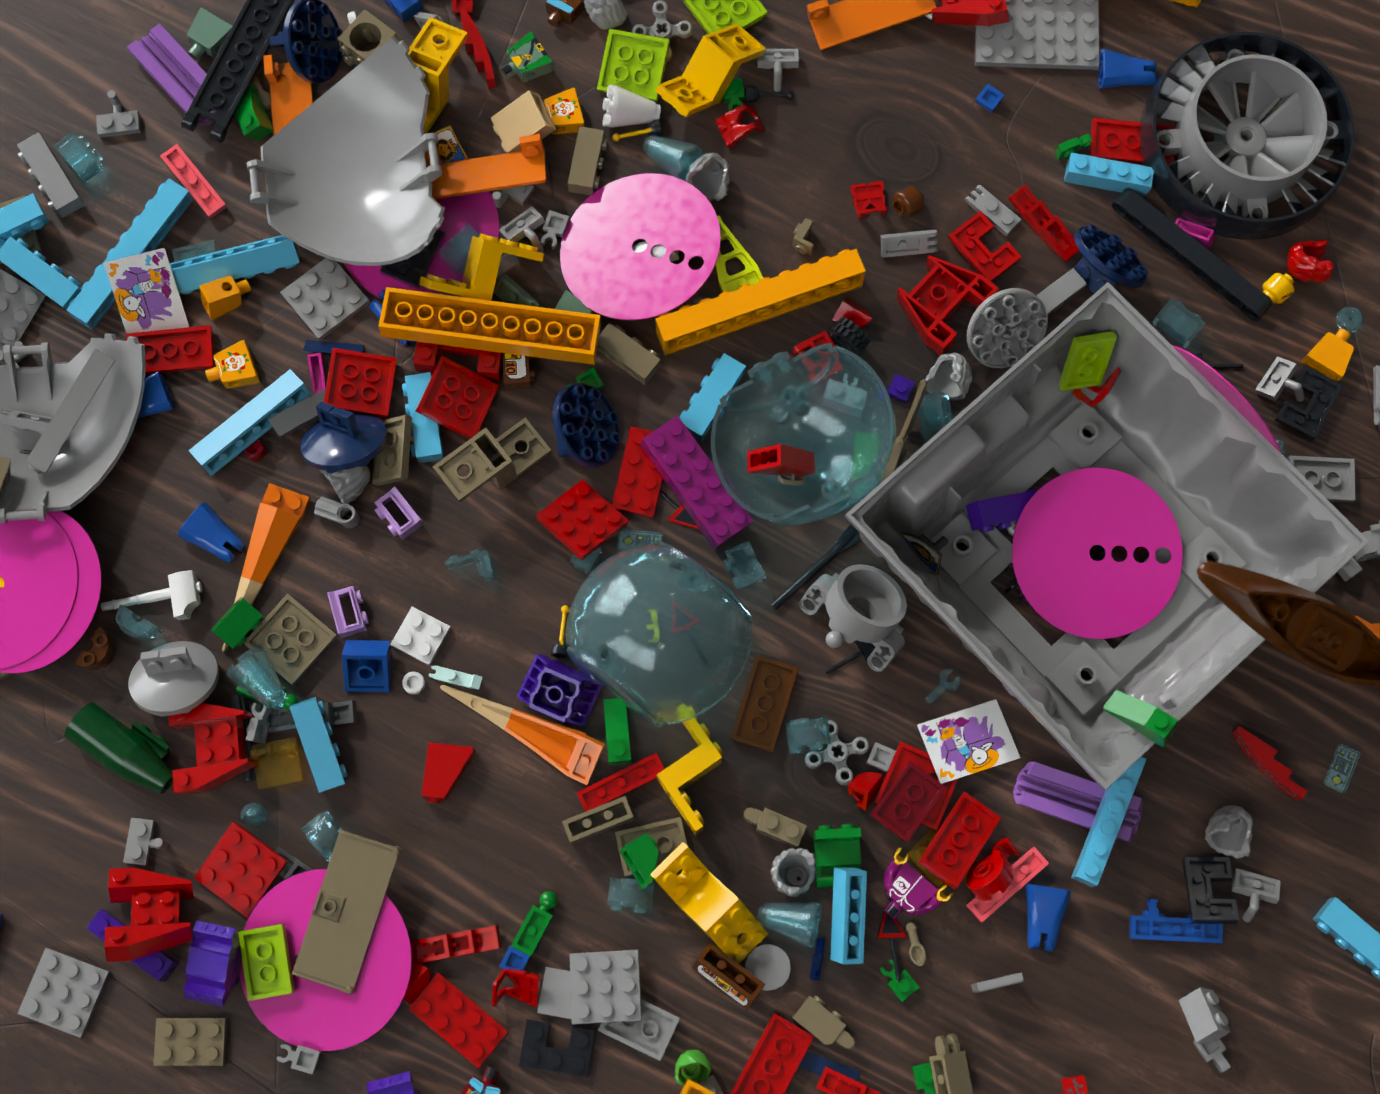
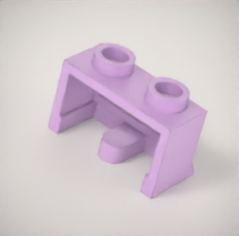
M395 486L374 502L377 507L374 511L381 520L386 518L390 523L387 527L394 537L399 535L403 540L423 525L419 516ZM391 500L396 503L409 520L402 527L398 525L384 507Z
M350 586L337 591L327 592L337 632L341 638L367 631L366 624L369 623L366 611L361 610L360 604L363 603V598L360 590L356 591L354 586ZM350 595L357 623L351 625L346 624L340 602L341 597Z

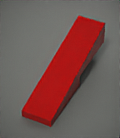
M826 1066L816 1087L827 1094H882Z

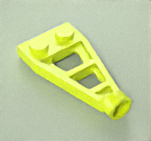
M717 216L720 225L721 241L729 240L734 248V251L724 255L719 251L715 264L718 284L722 292H733L739 290V287L745 284L753 285L759 283L763 276L758 265L726 227L721 217ZM736 257L743 263L745 270L730 276L726 272L725 263L727 260Z

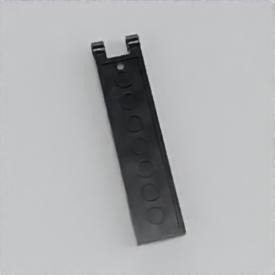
M295 0L245 1L188 111L182 119V128L193 132L197 127L200 116L216 123L211 130L210 139L219 143L225 140L227 129L264 60L263 56L267 55L271 47L270 37L278 34Z

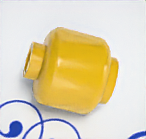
M1275 273L1263 283L1262 292L1270 298L1272 304H1282L1294 293V280L1287 273L1284 275Z

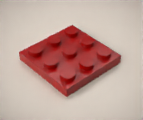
M333 348L324 403L354 414L373 415L388 419L397 358Z
M441 356L415 412L467 439H471L478 433L499 385Z
M581 480L536 515V520L581 561L625 528L629 522L625 516L584 480Z
M900 741L874 804L878 805L909 761L940 782L929 754ZM958 779L942 784L946 787L945 791L921 822V825L937 831Z
M235 821L231 823L194 878L248 918L289 861Z

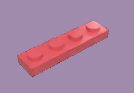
M178 144L160 155L165 164L190 192L194 200L210 219L227 208L224 201Z
M1033 846L1010 866L1013 880L1005 892L1002 893L999 890L991 895L993 899L988 901H981L975 897L966 907L982 923L1049 864L1048 861Z

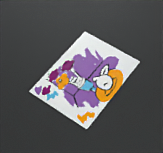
M165 248L104 262L126 334L189 327Z
M996 699L917 724L941 784L1021 758Z

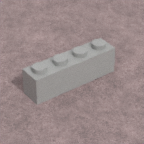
M39 132L17 144L21 151L18 153L20 159L24 164L28 163L31 167L28 169V172L34 181L39 180L40 185L38 188L44 197L48 196L51 201L47 203L54 213L59 212L62 218L85 206Z

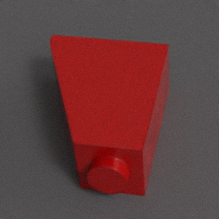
M784 444L747 451V472L767 475L780 474L783 476H791L792 473L796 474V476L815 474L814 452Z
M428 743L422 797L427 799V803L440 804V801H447L475 755L473 747Z

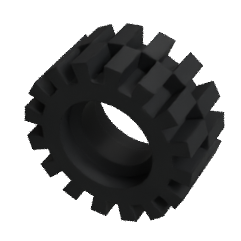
M844 317L840 318L829 331L830 336L834 338V342H837L839 347H842L844 351H848L849 354H853V356H859L870 343L867 334H864V331L857 324L855 325L853 321H849L847 318L844 319Z

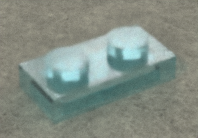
M213 239L172 250L175 262L217 252Z

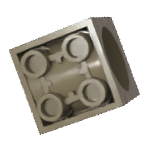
M364 9L337 39L340 45L339 49L344 56L343 60L352 67L354 65L357 67L392 36H395L397 40L398 37L395 31ZM373 42L379 44L371 51H359V48L366 43Z

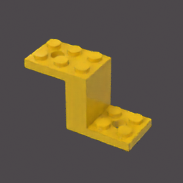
M429 17L409 47L410 51L408 53L415 66H421L426 75L424 82L430 92L423 128L424 134L428 133L449 100L448 67L467 39V32L432 17ZM443 40L444 43L436 44L434 41Z
M737 23L709 33L702 37L683 75L659 84L656 92L661 95L664 101L669 102L676 108L679 114L688 117L720 103L740 65L762 56L766 48Z
M480 233L479 237L472 236L462 282L448 279V282H446L445 278L428 274L427 278L421 276L419 285L449 294L491 301L502 252L540 262L543 261L544 253L537 252L538 247L520 243L518 247L517 242L502 238L498 242L497 237Z
M682 702L676 707V714L698 747L657 774V781L696 836L703 831L702 824H704V819L697 810L692 811L690 808L691 800L684 791H681L722 763L723 751L717 742L712 743L710 741V733L703 723L699 725L696 721L697 714L692 706H686Z
M684 842L650 874L676 905L714 941L722 952L738 964L768 935L740 899L707 870Z

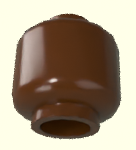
M908 186L894 195L893 209L897 214L909 217L923 208L924 195L917 188Z

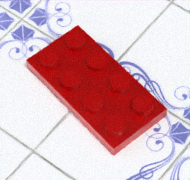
M1093 118L1091 124V138L1093 141L1090 142L1089 156L1143 165L1139 148L1140 122ZM1156 124V130H1169L1176 127L1173 125ZM1159 140V143L1161 145L1166 146V144L1162 142V140ZM1174 154L1163 156L1167 165L1174 162Z
M211 325L125 334L126 341L129 336L137 337L139 343L145 346V375H151L157 371L160 373H171L215 367L213 358V330Z
M630 427L612 506L620 512L654 519L663 477L640 446L642 439L654 431Z
M964 791L917 863L955 890L1001 817Z
M440 973L435 975L408 1008L477 1068L481 1067L509 1032Z
M773 1013L730 1094H784L814 1036Z

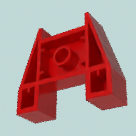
M941 0V7L931 9L935 24L993 26L1009 22L1006 0Z
M929 255L926 268L930 272L909 294L899 287L897 290V301L924 343L941 356L946 354L956 343L958 334L944 322L965 299L978 308L988 297L999 292V288L981 274Z
M424 342L416 343L413 364L418 372L433 373L440 359V354L477 358L479 359L477 373L490 381L500 382L503 357L500 352Z
M201 703L189 713L169 715L170 727L177 729L194 727L197 767L172 771L174 793L181 795L204 793L257 766L258 761L246 759L243 719L254 718V715L244 710Z
M137 868L109 869L108 891L110 902H132L131 926L105 927L104 950L107 962L132 961L192 941L191 923H180L181 900L194 899L191 880Z

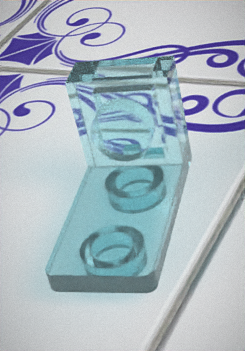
M476 549L471 551L469 555H453L448 558L449 560L444 561L447 570L481 562L477 564L480 577L484 576L486 582L495 580L487 550Z

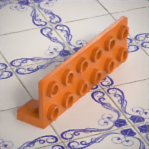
M820 0L807 5V14L818 46L822 51L932 13L931 9L937 7L934 0H843L831 5L828 4L827 0Z
M264 55V71L270 84L273 134L275 135L313 103L312 84L301 79L295 73L290 63L279 64L274 61L272 55Z
M540 134L519 137L522 150L519 152L442 163L438 154L442 175L432 182V197L434 199L545 183V149ZM429 151L425 152L426 168L431 166Z

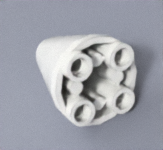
M608 85V98L603 100V110L606 111L603 117V127L612 128L646 124L659 120L660 105L619 86Z

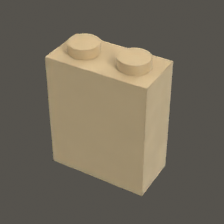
M530 90L491 117L494 124L493 129L502 140L501 146L506 153L522 151L519 137L540 134L541 139L556 130L540 95Z

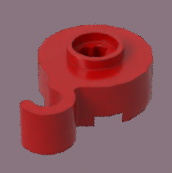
M1008 838L998 841L992 849L993 853L974 864L966 876L965 883L978 900H992L991 895L999 890L1002 893L1005 892L1013 880L1012 869L1010 868L1011 863L1007 858L1013 854L1018 855L1019 851Z

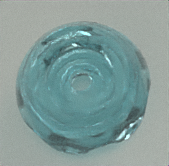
M1344 307L1336 315L1338 326L1348 332L1356 331L1363 324V315L1356 307Z
M250 803L245 805L240 811L239 820L244 825L249 823L259 825L262 821H266L268 812L261 804Z

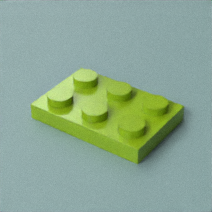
M1114 331L1073 337L1058 384L1061 391L1101 385L1117 339Z
M285 923L238 932L248 1001L295 993Z

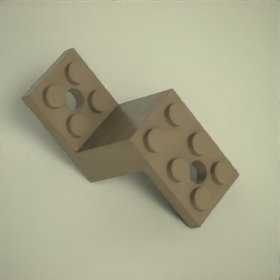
M525 417L496 439L487 428H484L435 464L433 469L457 500L461 502L491 479L499 490L503 489L552 451ZM523 442L527 444V449L524 452L516 451L515 447L518 443ZM463 466L470 468V473L465 477L458 475V470Z

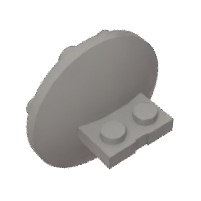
M1022 288L1005 289L991 295L976 309L968 325L967 344L972 355L980 363L988 367H1012L1043 340L1048 324L1046 307L1034 293Z
M189 641L171 642L158 646L149 652L141 653L139 661L130 673L128 688L135 704L145 712L160 717L189 713L193 708L205 701L213 692L218 682L219 668L214 655L206 647Z

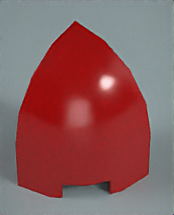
M845 297L832 320L838 322L840 318L844 317V319L847 318L849 321H853L860 328L866 325L872 319V316L863 307Z
M876 772L861 773L848 784L849 795L852 794L858 801L856 804L858 807L866 811L871 805L879 790L883 774Z
M412 964L409 984L404 999L409 1004L416 1000L430 981L428 968L421 964Z

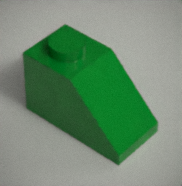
M648 833L624 845L619 851L642 890L646 889L653 881V877L650 874L655 870L659 854L656 841Z

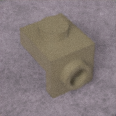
M807 218L804 219L802 224H797L793 232L795 236L792 246L801 254L811 255L814 245L806 241V238L812 230L813 221Z

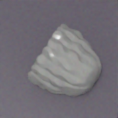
M584 0V5L591 21L600 29H613L622 25L627 19L628 12L621 0Z
M717 153L704 154L690 165L689 172L686 175V182L696 187L709 201H720L727 195L730 183L728 162Z
M958 353L941 355L925 379L928 382L926 391L944 400L958 401L959 399H964L972 381V369L967 360Z
M367 465L340 470L335 473H327L325 470H320L330 481L336 494L341 498L342 504H350L355 501L370 481V470Z
M1224 806L1218 809L1210 818L1209 825L1205 830V840L1211 848L1216 849V852L1223 853L1226 856L1232 855L1236 859L1249 856L1251 851L1250 842L1253 836V819L1240 806Z
M789 848L775 857L772 863L773 868H771L770 872L772 881L778 891L785 893L789 897H797L809 890L810 884L815 879L816 860L814 853H810L809 850L803 848L796 850Z

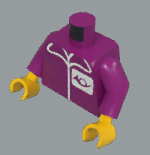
M901 848L897 849L894 859H892L885 871L883 884L886 890L885 896L891 900L884 909L888 916L895 919L901 911H904L907 915L912 913L917 916L932 912L943 901H948L953 896V893L949 896L943 893L947 885L942 886L939 890L906 863L909 853H907L906 857H900L899 852Z

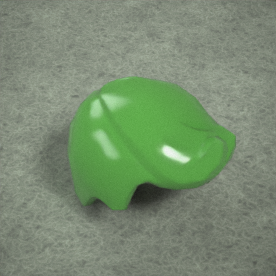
M687 1050L681 1054L675 1066L676 1083L684 1087L688 1078L696 1083L701 1080L707 1081L711 1072V1064L707 1056L699 1050Z

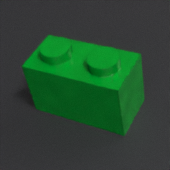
M240 597L214 625L211 631L230 648L233 649L235 646L239 648L247 639L245 635L250 629L254 631L261 624L260 618L263 615L244 598Z

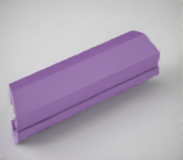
M158 24L150 30L146 37L141 38L139 42L135 40L126 49L186 113L207 74L164 27ZM199 116L198 124L210 125L213 123V121Z
M1028 762L1018 773L1017 782L1013 789L1016 804L1088 829L1092 826L1105 792L1098 783L1037 762ZM1132 796L1117 834V839L1131 843L1136 836L1142 817V798Z

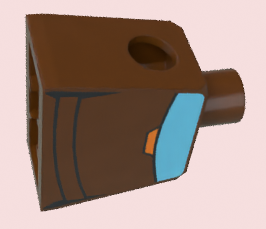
M546 0L545 2L546 12L550 14L547 22L554 27H558L561 20L573 23L585 9L584 0Z

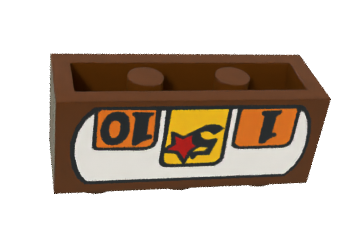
M502 353L506 390L531 389V381H535L534 368L530 369V361H534V357Z
M712 943L707 945L692 968L746 1010L750 1008L765 986V983Z

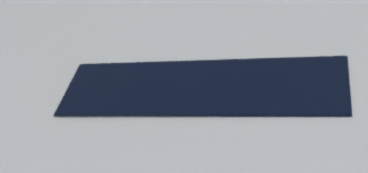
M306 340L303 351L332 353L333 348L363 352L364 345Z
M807 1051L798 1066L820 1076L826 1066L857 1082L861 1071Z

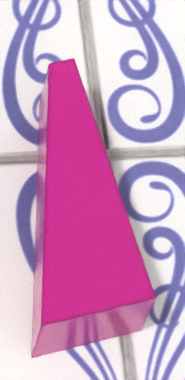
M1177 218L1176 225L1204 247L1210 249L1215 240L1214 230Z
M323 353L307 354L313 394L326 389Z

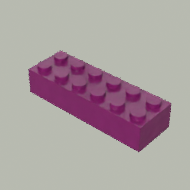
M676 416L642 439L641 448L714 550L750 527L753 523L752 518L679 416Z

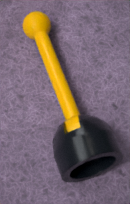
M660 121L650 122L647 125V129L620 135L615 133L612 139L617 142L621 138L648 133L653 138L662 137Z
M567 605L561 607L563 614L559 641L555 642L551 647L550 655L556 658H567L569 653L568 645L563 641L566 617L570 611Z

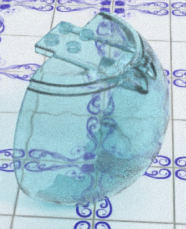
M831 343L818 345L794 358L787 351L777 353L772 359L754 365L752 369L747 371L751 380L729 390L720 399L721 404L718 405L714 415L711 431L713 463L717 475L728 494L740 506L755 516L779 526H797L813 523L851 508L881 483L896 440L897 429L894 408L887 389L874 369L851 351L839 346L833 347ZM784 444L814 452L815 474L806 475L807 478L804 485L792 486L778 482V475L748 473L747 451Z
M664 542L640 544L624 549L607 558L582 583L573 599L567 618L566 646L568 648L566 652L577 668L595 682L596 680L647 723L656 727H662L663 724L666 726L674 725L699 716L712 708L737 682L745 667L751 649L752 616L741 600L718 577L688 554Z

